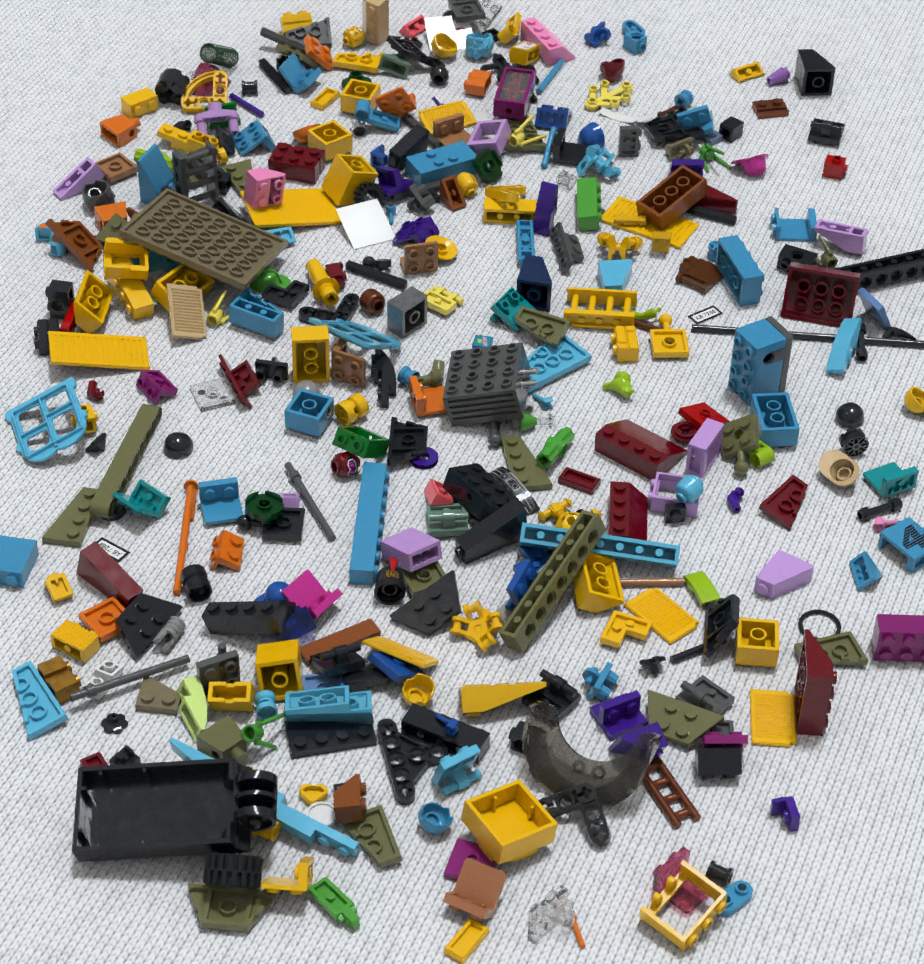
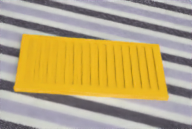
M620 196L602 215V223L653 240V231H661L646 222V225H623V223L621 225H614L615 215H621V217L623 215H637L639 217L636 202ZM678 217L663 230L672 232L670 246L681 249L697 230L699 223Z
M48 331L47 333L50 364L135 370L150 369L146 337Z

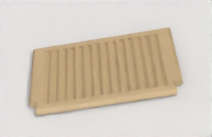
M167 283L172 337L196 340L207 338L202 289H197V286Z

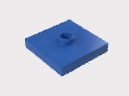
M384 652L371 653L368 658L371 663L396 683L405 682L407 679L413 678L417 673L425 675V672L418 666Z

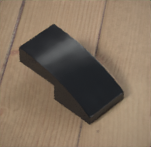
M217 125L215 138L219 139V148L223 147L226 153L231 156L235 153L233 136L230 132Z

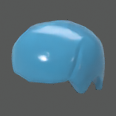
M434 802L424 804L418 813L420 826L427 833L435 835L444 833L454 817L450 816L449 808Z

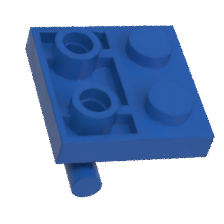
M523 559L506 588L510 598L505 608L509 611H512L514 606L518 605L538 576L535 567L529 559Z

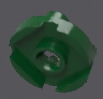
M485 149L478 152L475 160L472 162L473 168L484 183L496 181L502 176L501 166H503V162L499 154L494 150Z
M258 491L250 494L245 500V515L261 521L262 524H270L272 520L279 518L283 514V499L277 493L265 491V494H258Z

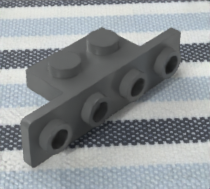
M557 222L550 230V237L561 273L566 274L574 261L581 263L584 260V255L578 237L565 233L562 223Z

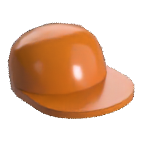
M320 123L292 132L295 141L300 144L308 143L307 130L319 126Z

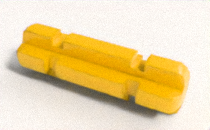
M614 216V225H621V223L623 225H646L647 222L646 216Z

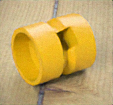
M355 393L346 400L337 403L334 406V412L339 422L347 426L369 413V405L361 394Z

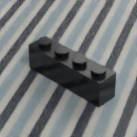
M412 704L401 720L402 734L427 745L434 743L444 744L448 748V753L452 755L457 754V751L468 745V747L477 744L481 752L474 763H480L490 747L489 732L466 724L463 721H458L457 727L459 730L455 735L451 736L444 730L446 725L435 717V714L438 712L427 709L424 706ZM441 714V715H442L443 717H445L446 719H449V720L452 719V718H450V717H448V716H446V715H444V714Z

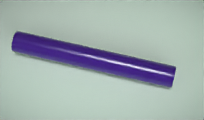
M233 93L229 95L231 100L261 118L264 116L265 113L247 101Z

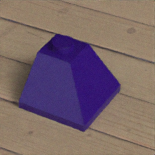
M657 721L620 735L608 749L609 752L639 758L651 756V758H656L663 754V750L668 746V743Z

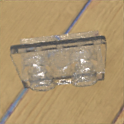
M479 0L485 12V19L472 22L484 31H486L503 8L495 0Z

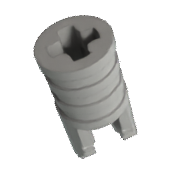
M171 616L152 642L154 644L161 642L162 639L166 642L160 650L163 654L167 653L186 628L185 622L177 616Z

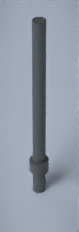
M291 462L285 463L284 467L288 472L290 481L298 488L330 542L335 541V534L302 482L300 473L294 469Z
M184 655L97 685L90 684L84 686V689L70 693V700L73 702L85 697H95L97 693L190 663V658L188 655Z

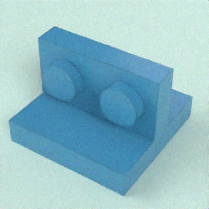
M708 105L677 113V119L683 129L700 125L705 135L714 133L713 113L711 110L709 111Z

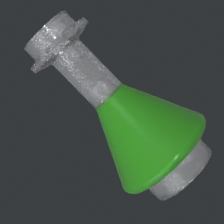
M525 413L524 418L513 419L514 429H518L520 433L535 425H549V428L556 425L555 415L549 414L548 417L536 418Z

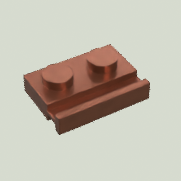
M775 98L752 102V108L756 115H758V119L789 116V110H787L783 99Z

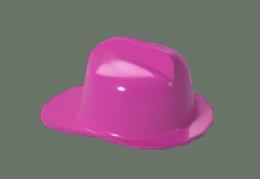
M756 155L751 158L732 161L731 164L741 165L744 173L748 176H757L766 172V158L769 155Z

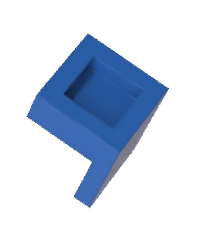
M383 144L370 152V165L374 168L388 164L389 157L385 154V146Z

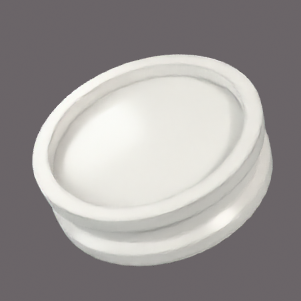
M328 802L313 803L306 811L308 817L330 828H333L337 823L334 806Z

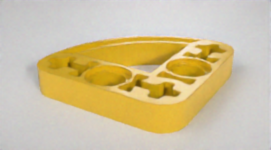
M221 70L211 71L193 79L187 85L186 95L182 94V110L186 113L205 112V107L200 106L202 102L208 104L212 102L227 103V73ZM219 77H222V84H219ZM213 81V96L191 97L193 92L201 85ZM218 89H223L224 93L218 94L216 93V91Z

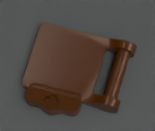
M690 256L689 258H684L680 264V272L677 274L675 282L685 283L706 295L711 287L723 278V275L715 264Z

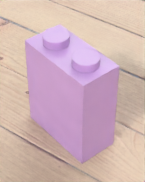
M413 527L380 541L382 558L386 561L392 557L398 560L397 566L410 573L442 559L440 540Z

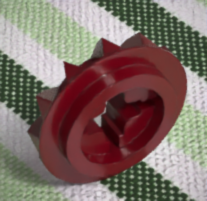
M679 422L672 426L671 438H675V442L681 441L682 445L684 443L689 444L699 429L689 422Z

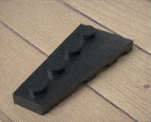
M284 721L292 759L377 745V738L372 723Z

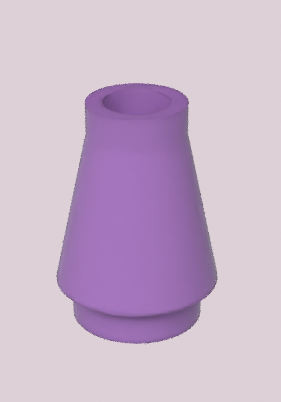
M780 67L770 76H767L766 80L769 85L786 82L790 78V72L788 68Z

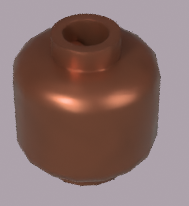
M371 288L361 294L359 303L368 313L377 314L383 310L385 298L377 290Z

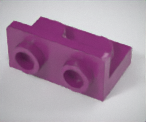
M141 370L136 383L137 388L153 404H158L161 396H176L178 391L159 370Z

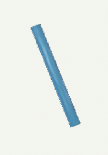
M563 59L558 60L536 89L537 94L542 93L564 64Z

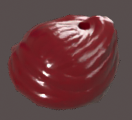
M616 58L610 62L604 61L600 64V71L610 83L615 82L622 75L625 68V61L622 58Z

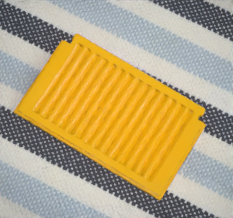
M462 100L418 111L421 123L432 134L434 120L460 112L464 115V127L477 124L467 103H463Z
M657 587L654 589L649 588L623 604L637 617L652 621V630L670 645L695 630L699 624V621Z
M377 636L362 641L363 644L423 669L439 663L438 659L385 637Z
M750 689L751 744L782 747L796 745L794 694H788L787 691Z

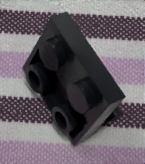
M814 118L810 124L811 129L808 134V140L815 143L820 142L831 146H839L845 124Z
M359 642L350 645H339L333 647L332 650L310 656V663L326 678H336L340 674L353 673L358 671V669L366 667L365 659L356 653V651L361 650Z
M543 669L540 672V677L543 678L541 681H545L547 686L524 695L521 703L555 724L581 701V694L578 693L577 689L567 684V680Z

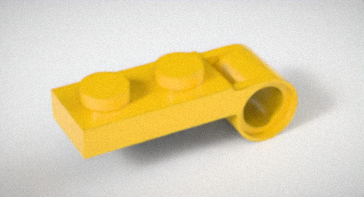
M519 12L511 16L506 22V27L497 34L503 44H507L518 35L522 17Z

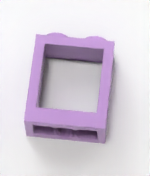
M507 119L478 121L467 145L476 155L482 150L489 149L490 151L494 150L501 156L508 137L512 132ZM496 134L494 139L482 140L484 135Z
M709 418L704 421L688 444L686 473L700 478L704 477L721 453L724 432L723 423Z
M657 471L656 478L651 480L650 490H653V492L649 491L647 503H651L650 511L664 513L665 504L682 503L678 499L658 496L659 489L675 492L676 484L684 475ZM700 497L692 504L685 502L686 517L696 518Z

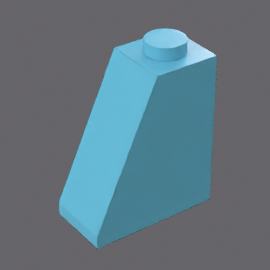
M633 260L598 261L597 276L600 288L625 290L632 274Z

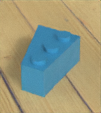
M249 287L229 305L230 323L274 339L284 330L283 312L270 302H264L260 295L253 294Z

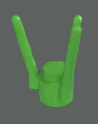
M708 143L699 149L700 156L698 158L704 159V168L707 173L709 169L705 160H712L713 158L728 169L732 168L715 154L716 152L724 155V152L710 146Z
M285 712L263 721H257L255 724L244 726L241 730L243 739L247 742H253L255 746L261 745L276 749V745L261 741L264 735L262 726L285 717Z

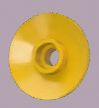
M433 235L426 239L425 242H438V259L451 260L456 257L458 249L450 239L440 235Z

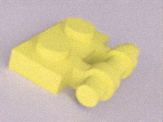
M434 286L432 290L428 289L424 292L427 295V307L445 316L455 310L457 304L462 305L464 303V299L459 294L450 293L444 287Z

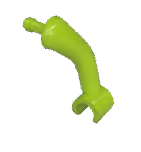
M658 307L656 310L650 308L643 313L630 309V312H635V319L643 321L655 318L657 312H660L662 309L661 307Z

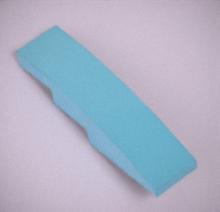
M844 318L829 355L826 368L828 374L846 373L847 363L851 362L853 350H856L862 322L861 318Z

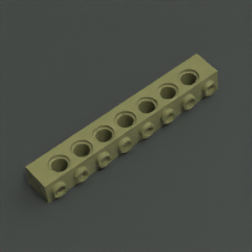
M582 510L499 631L507 648L524 653L606 531L599 514Z

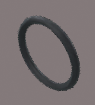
M815 609L807 611L800 617L798 622L799 629L804 635L803 620L811 614H825L836 622L837 631L835 634H840L841 632L839 619L825 610Z

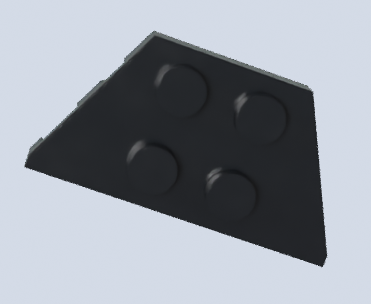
M392 417L389 438L391 441L389 443L387 459L388 466L427 455L428 426L415 424L411 421H406L405 424L398 422L396 417Z
M451 570L390 614L391 619L395 622H401L413 630H419L420 633L426 636H430L450 622L453 616L461 614L459 591L454 570Z
M140 593L115 620V624L122 633L125 644L129 645L132 651L131 656L134 660L152 643L169 618L176 616L183 608L181 605Z
M735 594L718 599V604L714 605L711 602L706 604L703 654L708 658L712 657L739 624L740 598Z

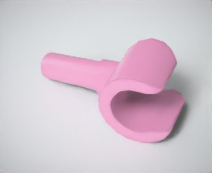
M878 516L875 518L873 528L876 532H881L885 529V526L895 525L899 520H883L882 517Z

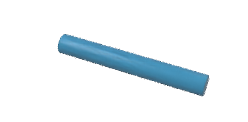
M556 127L550 128L541 163L542 168H547L551 144L554 142V135L557 131Z

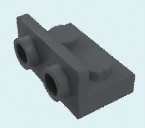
M634 121L633 126H620L618 157L638 156V150H641L639 136H642V127H639L638 121Z

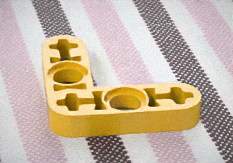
M525 185L485 187V196L505 202H519V195H526Z

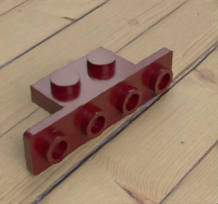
M218 355L221 361L219 363L220 367L224 372H227L225 376L230 383H233L231 387L234 392L239 394L236 397L242 405L246 404L250 409L253 406L247 396L262 386L253 368L245 360L232 369L223 355Z

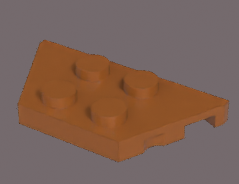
M48 219L45 223L82 265L91 271L95 266V261L103 245L80 221L61 220L60 222H54L53 219Z

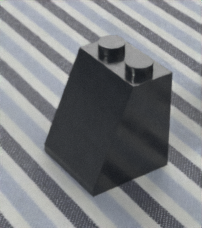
M798 49L794 76L801 96L832 95L835 67L814 49Z

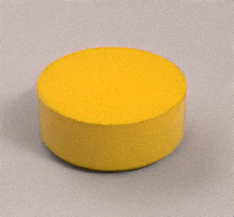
M223 147L218 148L217 161L221 165L228 162L227 153Z

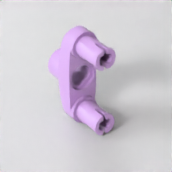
M220 102L209 103L207 105L208 111L194 116L197 131L208 135L206 123L228 121L232 135H236L239 132L238 112L222 109Z

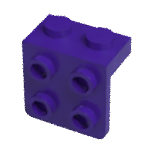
M431 216L426 218L420 217L415 221L403 223L392 242L393 244H398L414 239L416 244L425 243L428 237L439 235L440 231Z

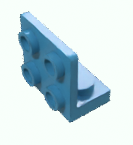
M295 53L291 54L278 68L296 94L310 87L322 73L319 67L314 70L311 68L307 71Z
M258 119L233 136L234 143L242 156L259 144H262L265 148L268 147L271 151L276 147L268 130Z
M237 477L198 482L199 498L205 525L237 521L239 516L243 515Z

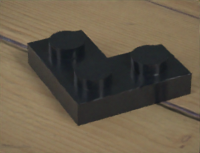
M293 280L286 289L270 284L261 294L264 300L293 309L310 289L309 284Z

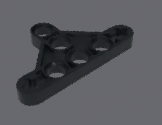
M385 718L377 724V735L394 795L399 804L410 805L415 801V784L429 767L439 765V761L448 755V748L441 743L422 744L398 732L395 721ZM385 728H388V730H390L389 735H387ZM393 742L397 744V746L394 748H389L386 746V744ZM436 751H440L444 753V755L436 757L433 755V753ZM420 755L423 758L421 760H413L411 757ZM397 758L400 759L402 762L399 764H393L390 761L392 759ZM397 775H404L406 779L399 781L395 777ZM403 788H406V794L408 796H405L404 793H402Z

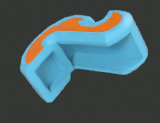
M46 222L37 225L34 229L36 241H50L49 244L52 245L51 254L60 257L66 254L67 247L45 224Z

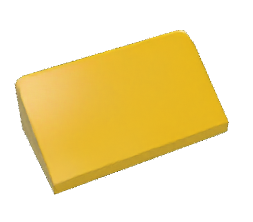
M757 61L734 68L729 74L740 83L763 76L764 72Z

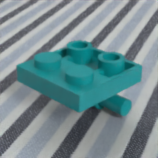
M511 287L490 308L494 312L490 320L495 322L501 318L513 331L517 332L521 326L515 323V316L521 306L536 309Z

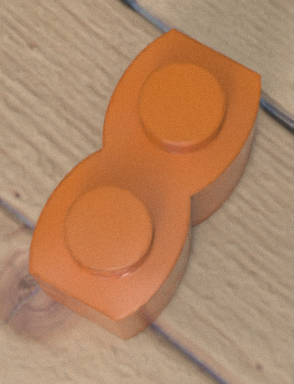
M473 69L472 72H469L468 79L464 82L466 94L484 97L492 82V72Z

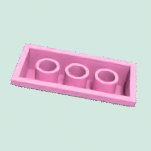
M535 17L521 21V37L524 41L540 44L539 56L548 66L556 64L559 59H563L564 62L575 59L572 52Z

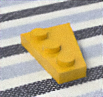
M380 52V55H371V53H366V55L337 53L333 60V67L377 73L381 55L385 54V52Z

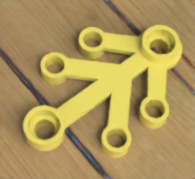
M602 80L600 81L601 96L596 98L598 93L596 85L589 86L590 98L585 100V106L589 111H596L599 106L618 108L619 102H630L633 86L631 82L624 81L619 88L607 93L609 81Z

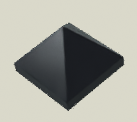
M104 432L95 438L85 451L87 453L105 452L106 433Z

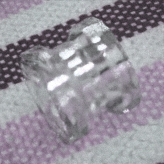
M563 170L557 176L556 183L559 186H564L566 190H571L575 186L577 178L575 175Z

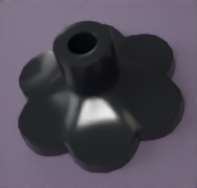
M110 713L101 721V726L107 734H120L123 729L128 727V721L125 720V715Z

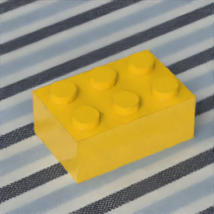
M181 263L157 280L150 294L169 312L167 283L197 286V289H202L204 297L210 292L215 280L211 276L205 275L196 269H191Z
M328 325L291 327L294 383H299L303 380L330 382Z

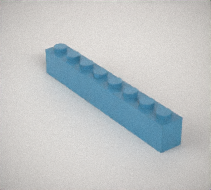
M363 462L349 568L350 584L374 585V577H377L379 572V565H376V563H380V551L378 549H381L380 541L382 538L379 536H383L384 524H381V522H385V511L383 509H386L387 497L384 496H388V484L386 483L390 481V471H386V463Z

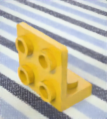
M305 856L298 862V866H295L294 878L267 877L261 883V888H265L266 892L280 893V890H289L290 894H303V891H307L313 882L314 857Z

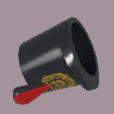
M394 557L388 560V566L379 570L374 589L376 600L385 605L398 604L405 597L406 585L403 573L397 568L398 560Z

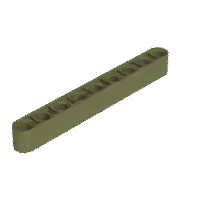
M147 404L141 405L90 503L89 513L91 516L107 519L112 517L110 514L114 513L118 505L116 502L117 498L113 496V493L123 494L161 420L162 407Z

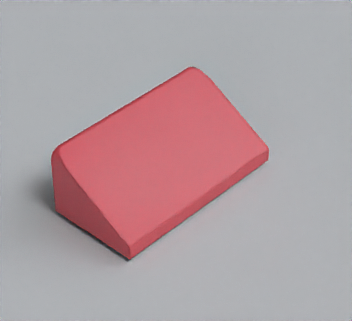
M420 15L402 26L399 33L411 39L426 30L425 17Z
M430 479L424 489L429 505L452 504V496L442 487L443 483L434 479Z

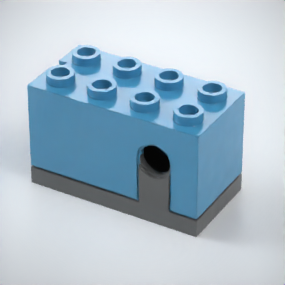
M772 316L735 329L728 386L736 394L739 393L740 399L748 406H750L752 394L785 392L793 335Z

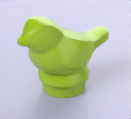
M619 371L613 381L602 386L604 390H612L619 395H623L625 398L630 397L635 392L632 389L631 377L625 371Z

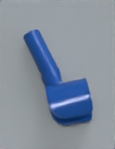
M439 713L435 714V717L446 725L444 727L445 732L451 736L455 735L459 730L457 727L458 721L455 718L451 720L446 719Z

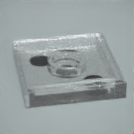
M225 377L189 385L190 392L200 412L236 404V398Z

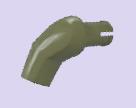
M434 360L430 373L418 376V382H421L423 387H438L444 376L445 362Z

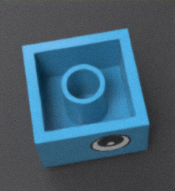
M300 388L284 410L285 428L320 437L334 416V398Z

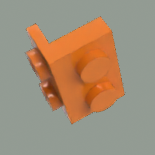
M223 530L212 541L213 551L209 557V560H211L210 568L214 570L218 564L237 571L241 566L244 538Z

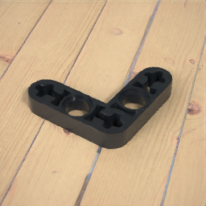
M355 293L346 294L335 312L309 306L301 307L298 311L299 320L307 324H312L308 322L309 318L319 319L322 317L327 319L320 320H336V318L344 321H351L359 308L360 298Z
M583 783L538 800L542 806L546 804L548 807L554 806L552 801L555 800L559 810L556 811L554 807L548 809V813L553 818L581 809L593 843L597 846H605L610 842L611 832L598 793L591 784ZM585 789H588L589 792H592L589 794L590 798L586 799L584 796L579 797L584 794ZM573 793H576V795L579 797V798H578V800L580 801L579 803H577L576 798H575V796L573 795ZM564 796H569L572 799L568 807L560 805V801ZM592 809L599 810V817L596 820L588 819V812ZM595 825H599L601 831L606 833L603 835V840L595 838L598 835Z

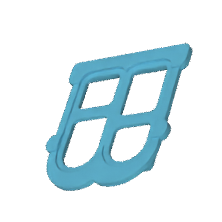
M309 318L308 322L317 326L328 325V333L364 349H399L402 344L391 336L359 323L344 321L336 318V320Z
M73 377L64 380L5 413L6 420L12 424L18 441L16 450L26 460L30 462L47 460L55 455L58 450L73 446L84 435L87 428L86 419L88 418V413L81 408L75 392L77 384ZM65 391L69 402L49 412L46 401ZM39 406L44 422L24 433L19 416ZM73 410L77 421L75 430L63 436L57 435L53 420L67 411ZM43 431H48V444L36 451L30 450L27 441Z

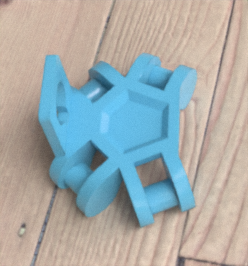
M598 144L587 147L586 155L576 167L580 177L584 175L590 166H595L598 173L601 172L605 177L618 178L621 174V169L609 166L615 154L608 152L606 147L601 150Z

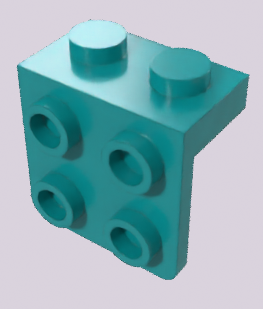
M142 479L138 481L131 496L118 492L113 493V496L117 498V503L125 507L128 505L131 507L130 511L139 516L142 514L150 519L152 517L161 518L171 497Z

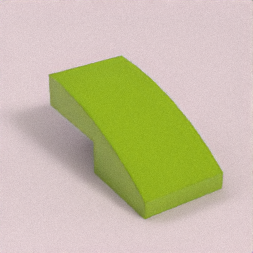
M703 571L684 575L683 578L690 593L695 594L701 607L706 606L709 602L712 604L717 603L720 596L711 580Z

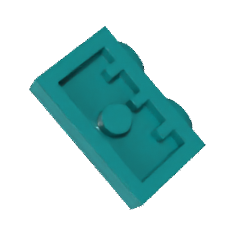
M895 462L864 472L863 477L885 499L915 488L919 470L915 466L901 470Z

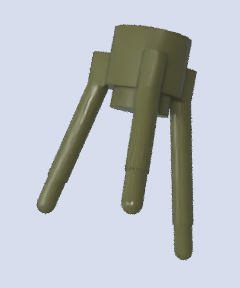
M819 234L818 237L826 252L821 255V260L817 259L816 263L820 267L825 266L832 269L837 265L838 260L829 249L822 235Z

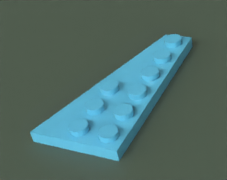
M566 335L557 350L544 343L527 358L530 368H538V374L530 375L531 380H536L537 384L536 386L528 387V393L590 362L592 355Z

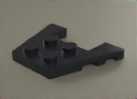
M389 35L386 40L391 45L390 47L396 50L398 55L403 58L407 57L431 67L446 66L439 59L426 56L420 50L423 43L416 37H412L410 40V37L407 36L401 39V36Z
M684 106L678 107V111L673 112L671 110L667 112V116L663 118L659 116L644 123V130L654 143L683 140L687 137H693V139L705 137L704 130L700 125L683 129L676 121L678 120L677 113L687 111Z

